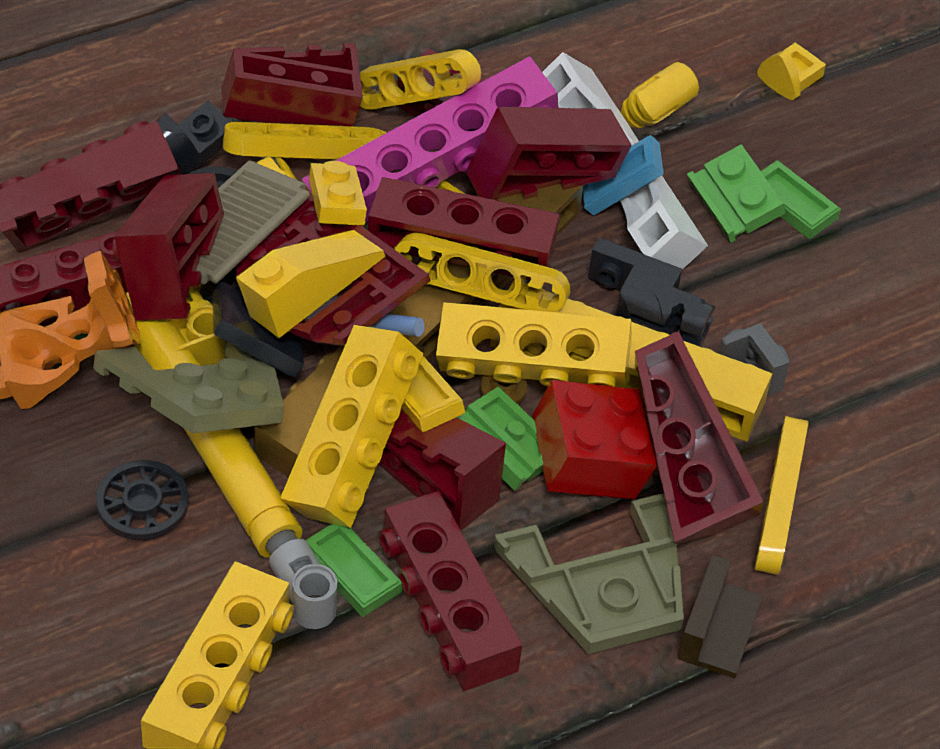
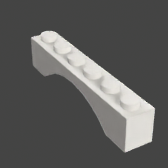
M562 52L542 72L557 91L559 108L611 109L631 145L639 142L591 68ZM662 175L620 200L627 218V229L643 254L683 269L708 246Z

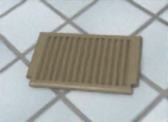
M250 160L222 184L218 190L224 216L210 255H201L196 271H200L202 274L200 283L206 284L210 280L217 284L310 197V193L305 189L307 187L306 184Z

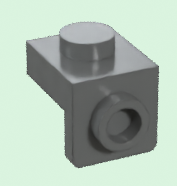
M761 323L746 329L733 330L721 339L718 354L745 364H752L759 369L773 373L767 397L783 391L790 361L785 349L780 344L775 343Z

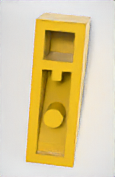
M355 230L272 250L236 278L250 317L280 338L381 261L385 254L384 250Z

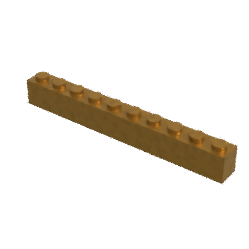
M560 184L537 189V197L525 200L521 193L498 199L501 202L559 213L558 236L579 215L583 185L565 190L562 189ZM438 261L435 262L434 266L432 267V270L437 271L436 266L438 264ZM447 263L448 270L453 276L457 278L470 276L471 268ZM492 273L491 277L493 284L501 290L514 278L497 273ZM426 284L387 314L419 317L424 320L425 328L421 336H403L417 347L428 361L437 351L443 302L485 306L490 300ZM344 345L340 346L334 353H327L320 360L313 373L304 381H297L289 389L286 398L283 400L282 423L254 427L255 454L288 478L343 352Z

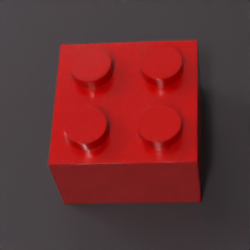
M551 381L532 414L537 431L536 437L539 452L543 460L542 467L547 491L636 499L657 466L640 390L576 382Z

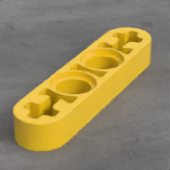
M458 49L370 66L360 72L363 94L360 107L372 110L461 94L480 81V65L470 52ZM423 68L431 73L435 82L434 86L430 85L425 79ZM453 68L455 71L459 70L460 73L450 76L449 70ZM394 74L401 78L405 92L397 86ZM378 84L380 90L377 91L370 87Z
M231 122L225 125L223 149L231 154L241 156L339 159L386 134V132L370 127Z
M423 233L406 235L394 249L410 261H412V257L406 253L412 247L419 249V256L425 259H422L417 266L429 274L431 281L427 284L515 308L558 312L563 308L570 294L568 279L562 272L556 269ZM438 252L442 253L436 266L437 271L432 270L436 262L432 261ZM453 257L465 259L471 268L470 276L466 278L453 276L447 267L448 260ZM497 269L509 271L514 276L515 287L510 290L497 288L491 279L492 272ZM526 276L531 277L527 285L530 287L525 295L520 294L526 282ZM544 283L552 284V292L558 294L554 295L551 301L543 299L544 293L540 289Z
M789 416L784 418L754 570L779 575L807 434V420Z

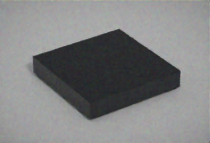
M223 281L219 283L213 292L214 335L283 373L295 377L304 365L301 338L289 332L280 338L275 336L250 317L241 291Z

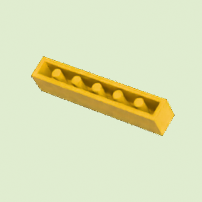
M515 279L512 282L509 290L515 287ZM527 283L524 284L520 294L525 295L530 288L527 286ZM542 288L540 289L544 293L543 299L551 301L553 296L557 295ZM567 299L563 308L558 311V313L623 318ZM504 304L499 305V307L519 309ZM631 322L632 339L626 388L639 389L642 402L645 404L640 377L635 369V351L665 338L669 334ZM491 339L490 346L497 348L499 342ZM684 341L730 435L747 442L766 402L773 373L759 369L752 364H745L715 353L708 348H702ZM531 343L522 352L527 356L534 357L542 354L546 347L540 343ZM579 347L571 351L569 356L576 361H584L590 358L593 352L588 348Z

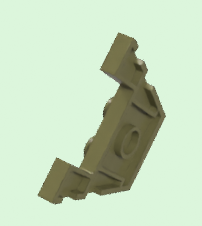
M227 341L224 352L227 358L220 360L219 364L198 366L192 363H180L174 369L154 370L136 347L95 351L93 368L96 372L103 376L109 374V371L120 377L119 386L131 394L145 393L151 397L152 408L191 433L282 423L284 404L275 368Z
M664 493L632 501L630 514L644 542L641 544L554 565L536 524L496 534L494 548L588 654L676 632L682 629L684 621L680 566H678L677 544H674Z

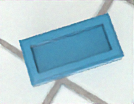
M651 135L631 146L614 178L583 185L584 208L594 216L663 175L660 143Z

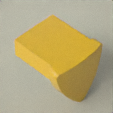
M795 42L785 50L775 53L763 61L757 70V75L774 91L789 100H794L800 96L801 91L823 77L826 64Z

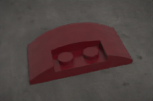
M310 193V197L236 265L237 275L235 276V278L272 250L355 230L384 250L385 257L288 331L308 341L344 346L354 325L370 327L431 281L428 273L361 225L319 223L312 193Z

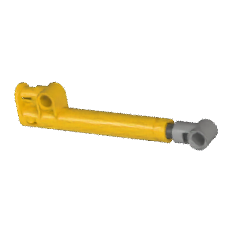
M201 283L199 287H190L186 302L190 304L191 310L187 319L136 320L140 334V343L134 345V347L137 348L154 370L174 369L180 363H192L198 366L219 364L220 360L226 358L224 355L226 341L214 335L213 305L209 301L204 300L199 293ZM126 293V295H127V297H128V300H129V302H130V304H131V301H130V298H129V294ZM184 428L259 554L269 558L268 563L277 578L290 583L289 599L292 605H294V619L299 625L309 629H319L329 625L335 618L337 610L338 581L336 575L330 568L321 565L308 542L301 539L303 533L301 526L291 513L288 505L280 499V492L241 429L233 428L191 433ZM318 595V596H321V597H318V598H310V597H308V596Z

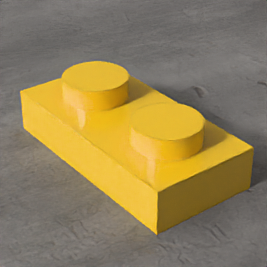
M328 161L324 164L311 163L309 182L318 222L365 225L367 208L356 167L341 161Z

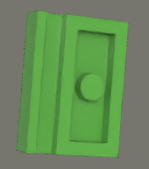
M742 144L704 164V169L695 174L693 171L687 173L689 184L730 243L736 241L735 236L745 231L748 234L786 213L784 203Z
M499 386L468 405L465 414L457 417L506 443L502 479L514 491L519 489L526 480L530 481L543 472V460L539 452L535 421Z

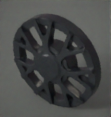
M136 460L114 468L103 478L97 490L96 503L100 519L112 532L124 538L148 540L164 536L181 523L188 510L189 497L187 485L176 470L161 462ZM140 472L142 480H136L129 484L125 475ZM145 472H151V474L147 476ZM158 474L169 479L161 488L153 482ZM110 487L123 492V499L106 496V493ZM181 495L180 503H162V498ZM124 509L127 514L117 520L109 515L113 511ZM160 512L168 516L169 519L159 524L153 517ZM134 519L146 520L145 528H133L130 526Z

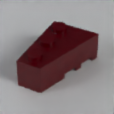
M356 43L343 44L342 50L322 51L320 45H307L305 52L285 53L283 46L233 49L221 88L223 116L241 121L261 123L353 126L363 99Z
M498 106L466 173L479 197L498 200L521 193L525 200L537 197V189L560 184L562 189L565 190L614 178L632 145L611 109Z
M215 173L163 176L114 235L113 252L117 261L121 263L135 321L188 318L191 310L190 304L186 302L190 287H199L202 274L200 271H196L201 255H210L224 216Z
M401 408L400 415L394 423L378 465L417 498L440 491L458 527L462 531L499 501L506 443L457 417L422 433Z

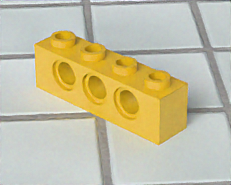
M443 302L436 357L440 371H446L447 375L459 379H470L474 377V374L493 375L495 380L503 383H518L521 379L540 380V383L545 386H549L552 380L626 388L632 339L631 319ZM485 339H494L499 342L498 347L491 352H481L476 349L478 343ZM531 343H540L546 347L542 354L534 357L527 356L522 352ZM579 347L588 348L593 352L592 356L584 361H576L569 354Z
M359 325L353 326L280 497L282 501L304 517L344 527H352L423 356V353L400 332Z
M236 561L233 563L141 719L144 748L220 749L227 731L225 723L232 712L239 713L242 710L249 694L250 685L248 683L255 671L261 673L265 669L271 656V642L277 632L283 634L291 622L294 605L289 604V582ZM242 624L251 625V627L248 628H240L237 626ZM220 663H226V664H229L230 666L224 667V668H218V667H215L214 665L220 664ZM196 703L208 705L200 709L189 707Z

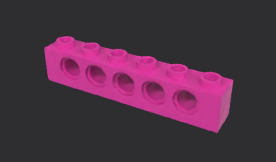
M529 56L465 92L456 95L335 160L356 167L361 189L365 190L362 192L367 208L365 222L368 221V216L382 177L436 188L444 179L459 171H466L498 106L559 108L557 91L532 58ZM469 129H478L475 131H467ZM433 149H440L436 152H428ZM398 169L402 170V171L397 172V173H391V171H393V170H398ZM308 175L302 178V182L307 186L305 189L312 193Z

